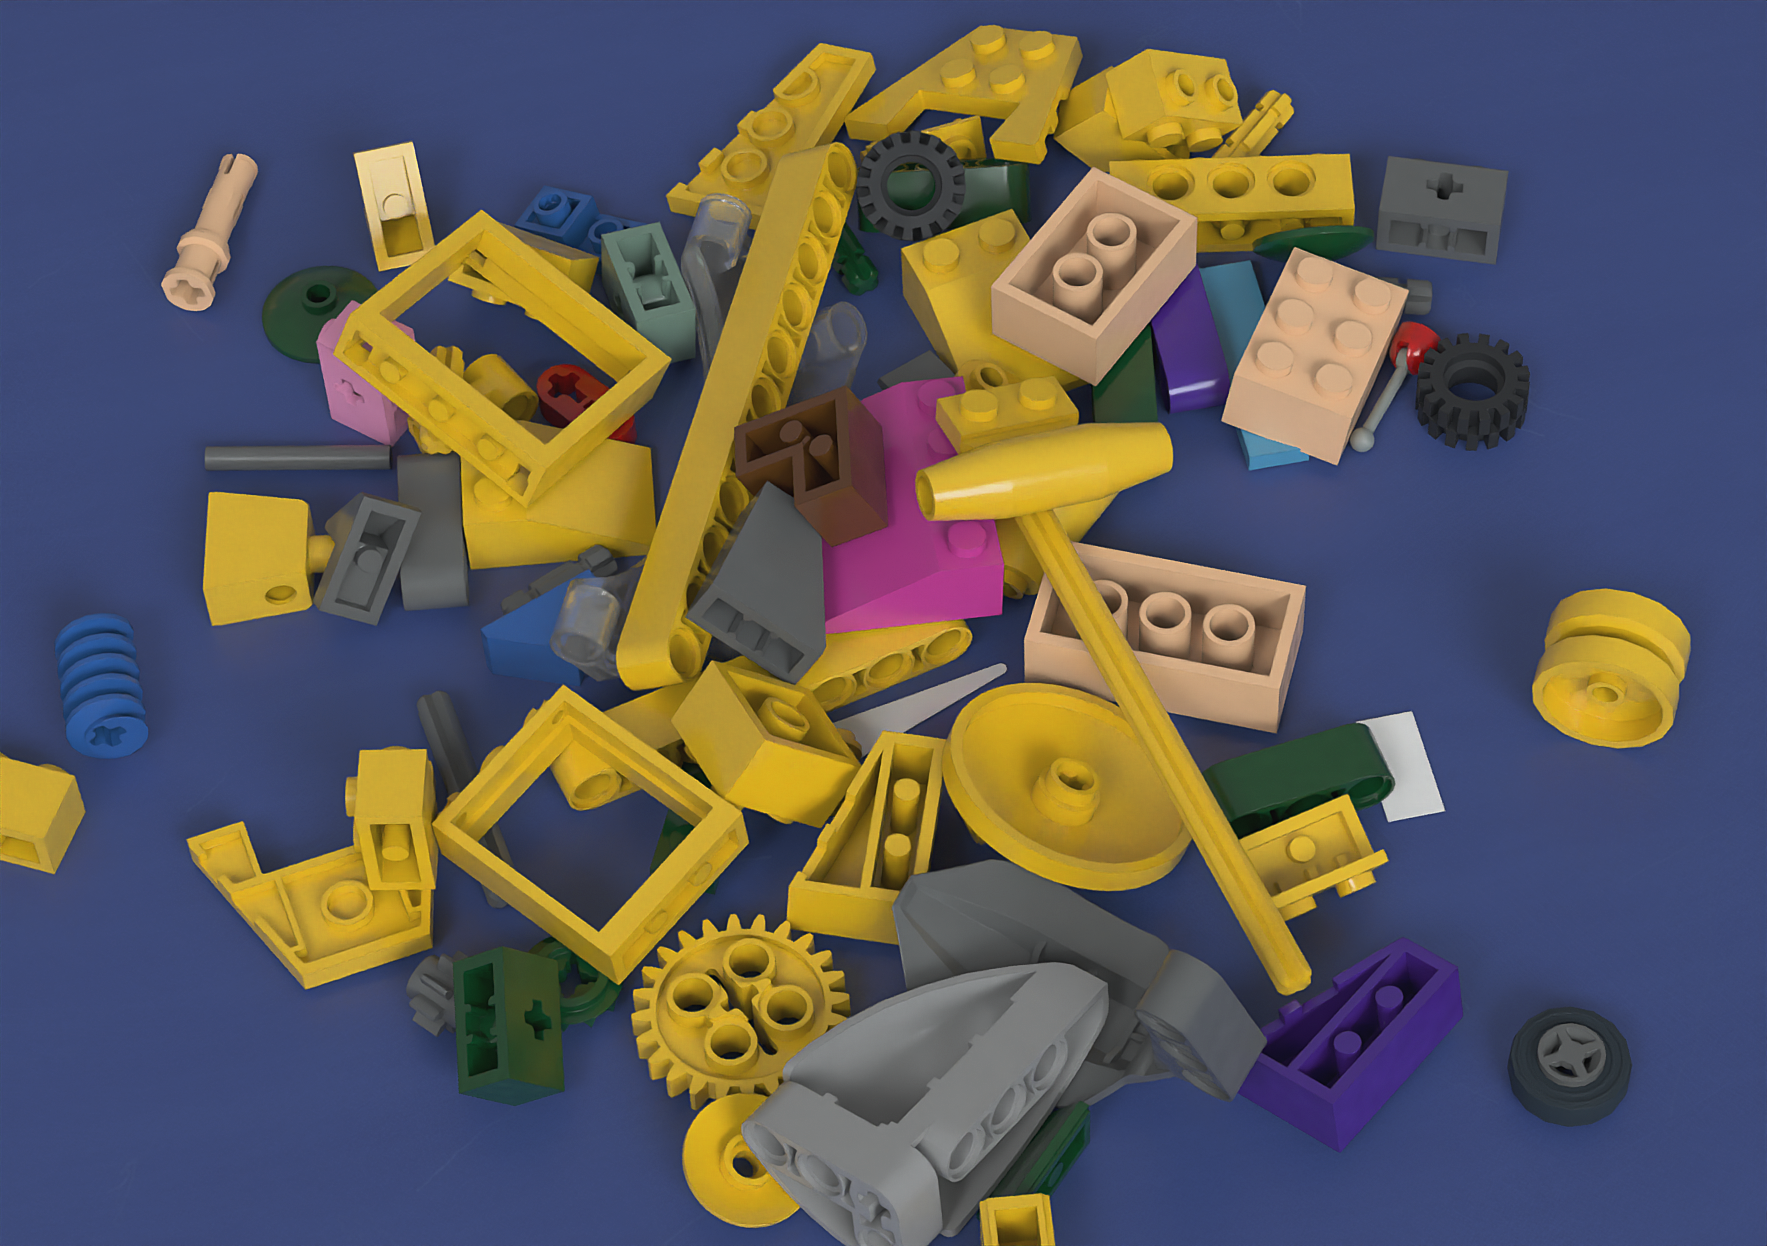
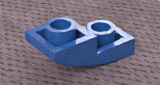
M544 185L515 223L514 227L600 257L595 273L602 276L601 235L646 225V223L601 214L593 196Z

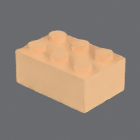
M1092 167L991 286L992 334L1097 386L1196 266L1197 217Z
M1294 247L1234 373L1221 421L1258 436L1300 448V452L1338 465L1389 351L1390 343L1397 331L1409 290Z

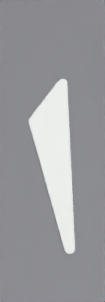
M999 663L842 719L833 724L836 728L846 729L855 734L856 741L862 746V757L870 753L883 730L899 733L908 731L1001 676L1007 671V667L1005 664Z

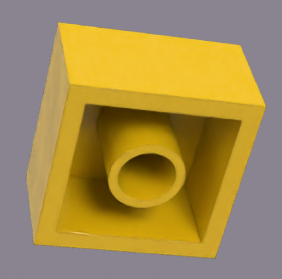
M711 660L670 720L686 744L684 747L686 754L701 767L712 784L710 790L740 811L744 808H749L767 813L775 820L784 824H792L793 821L822 828L846 794L848 787L862 766L810 689Z

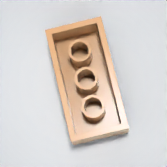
M1072 542L1166 712L1277 734L1303 633L1306 586ZM1044 572L1024 638L1025 683L1065 686L1095 695L1107 701L1116 702Z

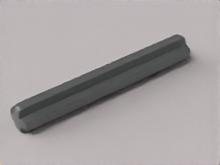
M438 690L431 695L421 696L416 706L448 796L455 792H462L479 772L450 695ZM496 822L478 843L515 870L498 822ZM481 884L490 906L495 909H501L506 905H510Z

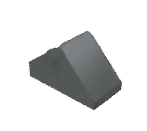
M360 492L328 519L324 528L334 541L335 546L313 598V602L318 610L377 626L422 514L421 510L414 506Z

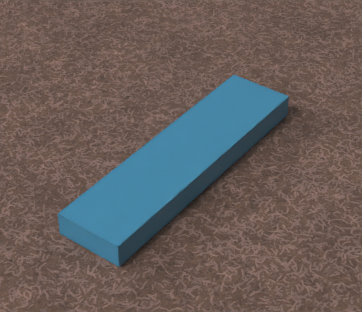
M1250 260L1199 268L1225 356L1230 387L1234 373L1266 308ZM1235 427L1248 470L1309 461V455L1300 452V448L1273 441Z

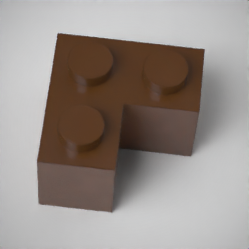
M847 385L734 427L736 478L753 496L768 481L786 494L794 497V507L831 547L888 527L882 426Z

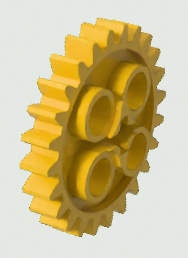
M730 914L727 930L718 932L715 926L706 919L703 920L702 938L696 940L683 930L678 932L680 947L678 953L662 946L657 949L660 968L644 966L641 970L644 988L634 989L633 991L634 1007L637 1012L631 1014L633 1034L638 1036L636 1044L639 1059H648L649 1075L652 1080L666 1077L668 1096L673 1098L686 1089H690L691 1109L696 1111L708 1098L717 1100L736 1093H755L769 1097L784 1082L783 1068L793 1056L809 1043L848 1019L846 1017L851 1016L850 996L844 993L846 992L843 971H833V959L830 950L814 954V935L811 933L793 942L791 924L788 921H784L774 933L766 931L764 915L758 914L750 929H742L737 915ZM748 971H757L762 973L753 978H744L739 976L740 974ZM709 975L717 976L718 979L725 986V990L721 985L719 986L717 982L713 980ZM728 999H729L730 1003L734 1006V1009H732V1010H730V1011H729ZM691 1005H702L706 1007L705 1009H702L697 1012H688L683 1010L684 1008L689 1007ZM784 1018H796L800 1020L799 1022H796L791 1025H782L776 1023L778 1020ZM753 1019V1021H754V1029H753V1027L749 1024L748 1020ZM758 1040L762 1045L764 1044L766 1048L770 1050L774 1055L766 1054L765 1051L758 1044ZM728 1052H740L744 1054L742 1057L736 1059H724L720 1057Z

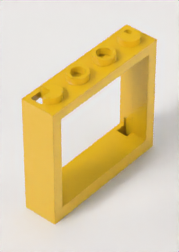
M482 209L352 311L333 352L335 357L525 508L529 507L653 398L672 360ZM475 249L478 250V251H479L481 254H483L485 257H487V259H485V258L482 257L479 253H477V252L475 251ZM465 263L617 382L546 445L391 323ZM367 342L373 348L371 352H369L362 345H364ZM521 466L530 471L528 477L519 471Z

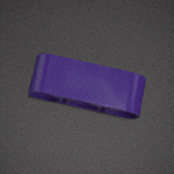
M1196 262V266L1148 323L1151 328L1154 370L1168 414L1226 405L1230 391V379L1225 356Z

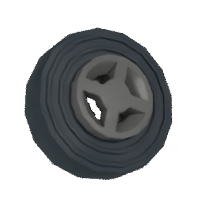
M1569 1006L1547 1009L1526 1021L1513 1038L1507 1069L1512 1091L1527 1111L1545 1122L1573 1127L1593 1124L1610 1115L1627 1093L1632 1061L1626 1039L1612 1022L1594 1011ZM1563 1066L1566 1069H1571L1574 1075L1571 1076L1558 1071V1067Z

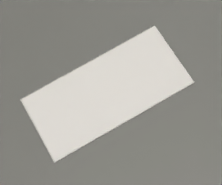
M1413 712L1357 721L1356 723H1363L1370 727L1395 779L1394 790L1386 799L1381 801L1387 821L1392 822L1444 812L1445 809Z

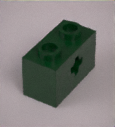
M501 946L452 962L459 1094L517 1106L564 1092L558 961Z

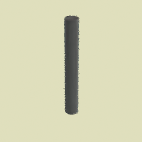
M391 445L206 446L205 448L206 471L391 470L393 462Z

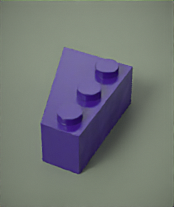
M1405 937L1399 938L1334 976L1331 988L1302 1005L1295 999L1279 1008V1018L1260 1029L1266 1037L1267 1043L1237 1093L1341 1153L1463 1017L1458 966Z

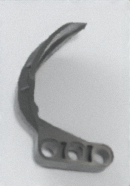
M988 859L949 869L911 875L892 905L907 991L965 973L1050 962L1074 965L1108 983L1109 1010L1105 1024L1076 1075L1056 1104L1055 1108L1062 1109L1080 1100L1090 1107L1125 1084L1150 1082L1171 1077L1187 1081L1217 1099L1231 1102L1267 1043L1266 1037L1230 987L1210 966L1187 953L1170 949L1158 937L1123 921L1062 884L1036 875L1011 861Z

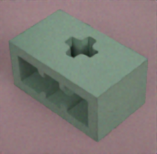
M660 222L602 234V285L613 313L672 359L670 363L695 358L696 308Z

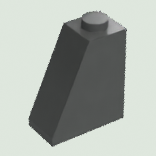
M767 481L740 513L685 617L782 681L796 685L821 657L826 648L822 536L794 507V497Z

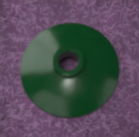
M1335 225L1277 232L1256 239L1252 245L1255 254L1281 263H1287L1294 247L1334 262L1360 251L1372 243L1375 238L1374 231L1367 227Z
M316 266L300 270L283 279L267 296L262 310V323L265 335L271 345L281 354L296 361L320 364L316 341L323 326L330 319H336L352 300L363 304L378 291L365 276L348 268Z

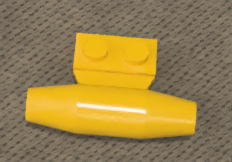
M1055 376L1030 378L1019 383L984 390L975 389L963 394L938 398L935 419L959 455L919 470L916 474L915 489L920 510L928 521L1007 519L1103 499L1168 473L1173 465V448L1168 431L1160 422L1085 423L1078 425L1079 411Z

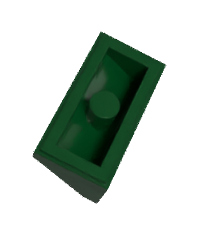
M1080 1100L1052 1112L988 1198L1039 1193L1049 1195V1198H1051L1090 1142L1089 1105ZM978 1210L976 1218L980 1222V1211Z

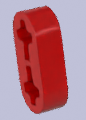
M560 364L550 367L541 374L536 385L541 414L553 426L561 429L567 427L609 390L607 386L587 371L571 364ZM575 391L577 402L568 395ZM557 392H560L562 394L557 398H555L554 394H556ZM632 415L607 439L635 444L637 437L635 416Z

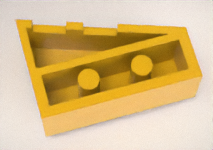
M882 731L848 787L845 800L831 824L827 823L817 839V847L802 872L798 871L788 887L786 921L790 922L791 930L899 945L892 905L911 875L930 872L944 784L942 753L947 739Z

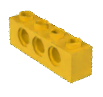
M1317 153L1290 156L1256 155L1228 158L1196 157L1191 159L1109 161L1110 175L1197 217L1196 253L1253 251L1252 243L1256 239L1277 232L1318 226H1354L1355 204L1350 154Z

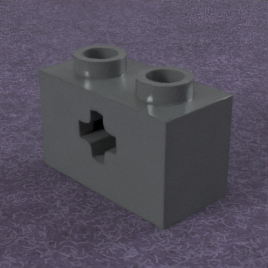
M1388 156L1379 207L1376 250L1496 265L1509 171L1489 169L1482 166L1433 162L1418 158L1409 159Z

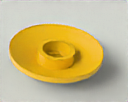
M755 1093L731 1094L707 1105L689 1126L682 1148L684 1175L695 1198L707 1211L720 1220L746 1228H761L780 1223L800 1208L769 1174L743 1139L741 1133L742 1123L768 1098L767 1096ZM744 1158L749 1161L753 1167V1176L743 1177L738 1174L733 1167V1159Z

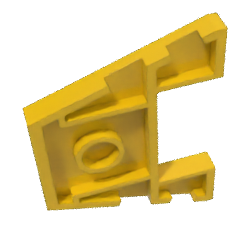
M980 25L849 113L844 118L849 138L879 142L891 134L904 132L925 109L1005 119L1004 123L989 138L995 159L1040 165L1047 153L1045 138L1047 134H1054L1059 121L1056 113L1059 101L1067 100L1083 58L1078 37L1051 34L1047 31L1032 32L1002 28L998 25Z
M429 761L434 792L436 797L435 774L431 761ZM243 821L186 839L193 862L305 990L433 948L434 889L370 890L362 853H355L354 845L263 874Z

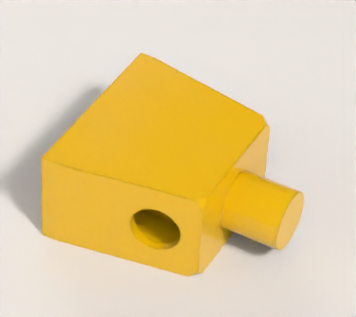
M209 492L203 592L212 626L307 610L313 605L315 573H324L335 543L330 535L315 534L311 510L307 502L299 499Z

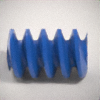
M98 613L83 616L65 626L54 641L57 675L60 680V697L63 701V718L66 721V739L71 747L79 753L97 759H116L129 756L140 749L148 739V726L144 722L146 709L141 702L143 689L138 682L140 669L135 662L137 649L132 642L134 629L128 619L117 614Z

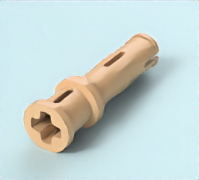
M232 154L223 156L219 172L212 188L209 190L195 228L181 236L176 248L179 253V259L175 268L166 272L161 284L167 299L175 306L190 311H201L210 307L216 294L213 287L216 276L226 270L231 258L227 242L240 216L248 191L258 174L257 164L247 155L237 154L235 159Z

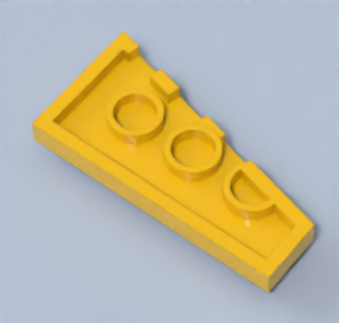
M819 43L773 89L775 98L765 108L757 112L751 110L737 124L739 134L722 151L713 148L698 163L701 172L688 185L679 182L666 195L671 212L756 230L780 159L790 153L832 143L844 123V118L851 112L876 71L872 53Z

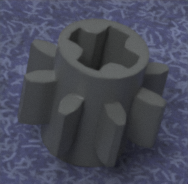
M459 950L452 958L445 953L440 957L437 955L428 956L416 967L407 984L406 994L412 999L409 1006L416 1010L412 1020L437 1037H439L444 1029L452 1034L456 1032L452 962L468 957Z

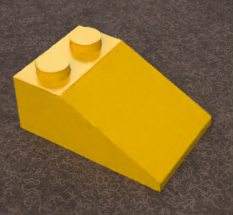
M1013 209L901 248L903 296L940 360L955 375L965 362L984 360L996 364L1024 381L1030 378L1055 376L1065 392L1089 384L1079 377L992 334L991 286L1031 240Z
M524 420L516 421L545 445L563 430ZM606 438L527 508L461 457L463 527L471 570L559 563L569 560L578 561L579 554L595 545L607 548L614 558L648 555L656 531L651 448ZM521 466L519 471L528 477L530 471Z

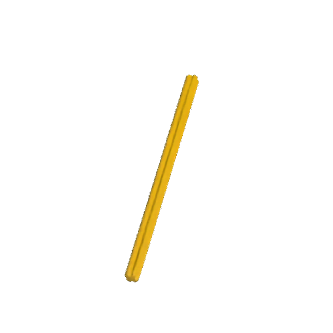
M1051 509L1014 517L1276 990L1284 996L1304 990L1311 983L1312 970L1054 510Z

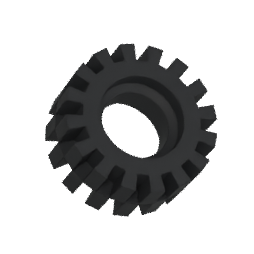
M921 131L897 132L877 142L864 157L857 176L858 200L865 217L881 233L901 241H921L941 233L958 216L966 195L965 171L955 151L941 141L940 138L932 134L922 133ZM903 163H919L925 166L934 177V196L921 209H902L894 204L889 197L887 190L888 178L891 172Z
M1468 333L1457 334L1456 345L1453 346L1447 337L1438 342L1437 351L1430 347L1425 353L1424 363L1420 362L1418 369L1415 410H1418V420L1421 426L1429 424L1428 434L1435 440L1442 433H1445V445L1452 448L1456 447L1458 439L1467 441L1466 451H1477L1478 441L1484 440L1488 450L1498 447L1499 435L1507 442L1514 437L1515 427L1521 429L1525 420V413L1527 412L1530 372L1528 365L1522 366L1523 356L1518 350L1508 355L1509 343L1502 339L1493 347L1489 345L1490 335L1479 333L1478 343H1470ZM1476 383L1488 387L1496 395L1485 400L1471 401L1454 395L1449 389L1458 384Z

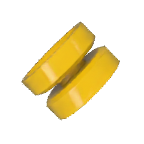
M1606 588L1579 591L1561 600L1551 614L1544 639L1545 652L1538 662L1532 685L1533 703L1544 720L1565 735L1591 745L1610 748L1642 747L1663 738L1674 722L1679 702V684L1685 677L1691 652V636L1681 619L1659 602L1634 592Z

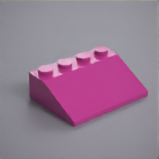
M963 376L901 382L860 401L882 426L888 527L831 547L822 537L826 634L1002 615L1004 562L994 519L928 521L920 510L916 496L915 479L919 470L959 455L935 417L938 398L966 392Z

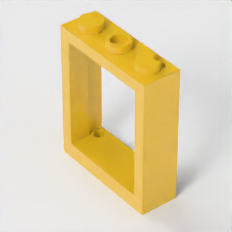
M564 684L549 700H544L540 708L537 710L532 708L520 731L505 746H498L487 755L481 765L479 774L462 792H455L447 798L445 808L441 812H437L435 820L431 823L442 855L617 985L624 981L749 844L743 813ZM573 740L695 827L599 932L478 843L487 831Z

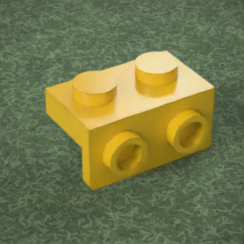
M1348 794L1239 839L1284 922L1317 908L1318 906L1313 896L1335 887L1339 897L1342 898L1376 883L1372 871L1389 862L1384 849L1374 853Z

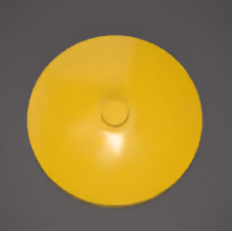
M1016 683L993 688L972 699L961 710L944 744L942 753L943 778L948 794L962 818L983 841L1011 862L1043 878L1076 888L1097 891H1122L1149 885L1170 873L1180 862L1192 840L1188 829L1120 707L1095 695L1065 686L1045 683Z

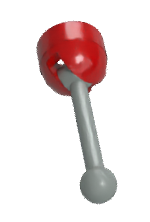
M1404 322L1397 329L1389 347L1390 361L1396 370L1363 427L1357 428L1351 433L1350 445L1354 450L1367 452L1373 447L1375 440L1373 433L1406 375H1418L1420 362L1424 363L1425 353L1430 347L1435 351L1438 350V342L1441 339L1427 326L1417 322Z

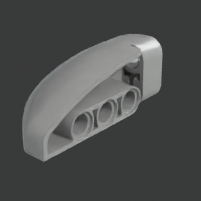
M1050 962L965 973L923 985L885 999L841 1022L793 1056L783 1068L784 1082L742 1123L741 1133L743 1139L753 1154L786 1193L812 1219L845 1246H928L939 1233L946 1237H953L961 1231L979 1209V1202L986 1200L1021 1156L1076 1075L1105 1024L1109 1010L1108 983L1074 965Z

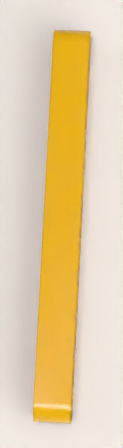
M833 142L783 156L778 163L617 645L616 665L620 678L633 691L692 682L701 672L712 634L685 616L737 518L754 498L736 478L734 427L786 407L857 185V166L849 148L843 143Z

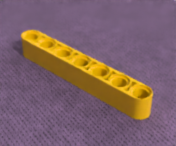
M964 619L826 634V648L823 654L796 685L810 689L825 713H828L957 659L970 646L973 636ZM744 655L724 662V664L781 680ZM704 671L700 672L698 677L692 682L665 686L606 710L603 713L678 767L682 768L683 762L697 764L686 754L684 749L686 744L670 720ZM575 740L549 766L569 805L578 811L594 809L641 790L639 786Z

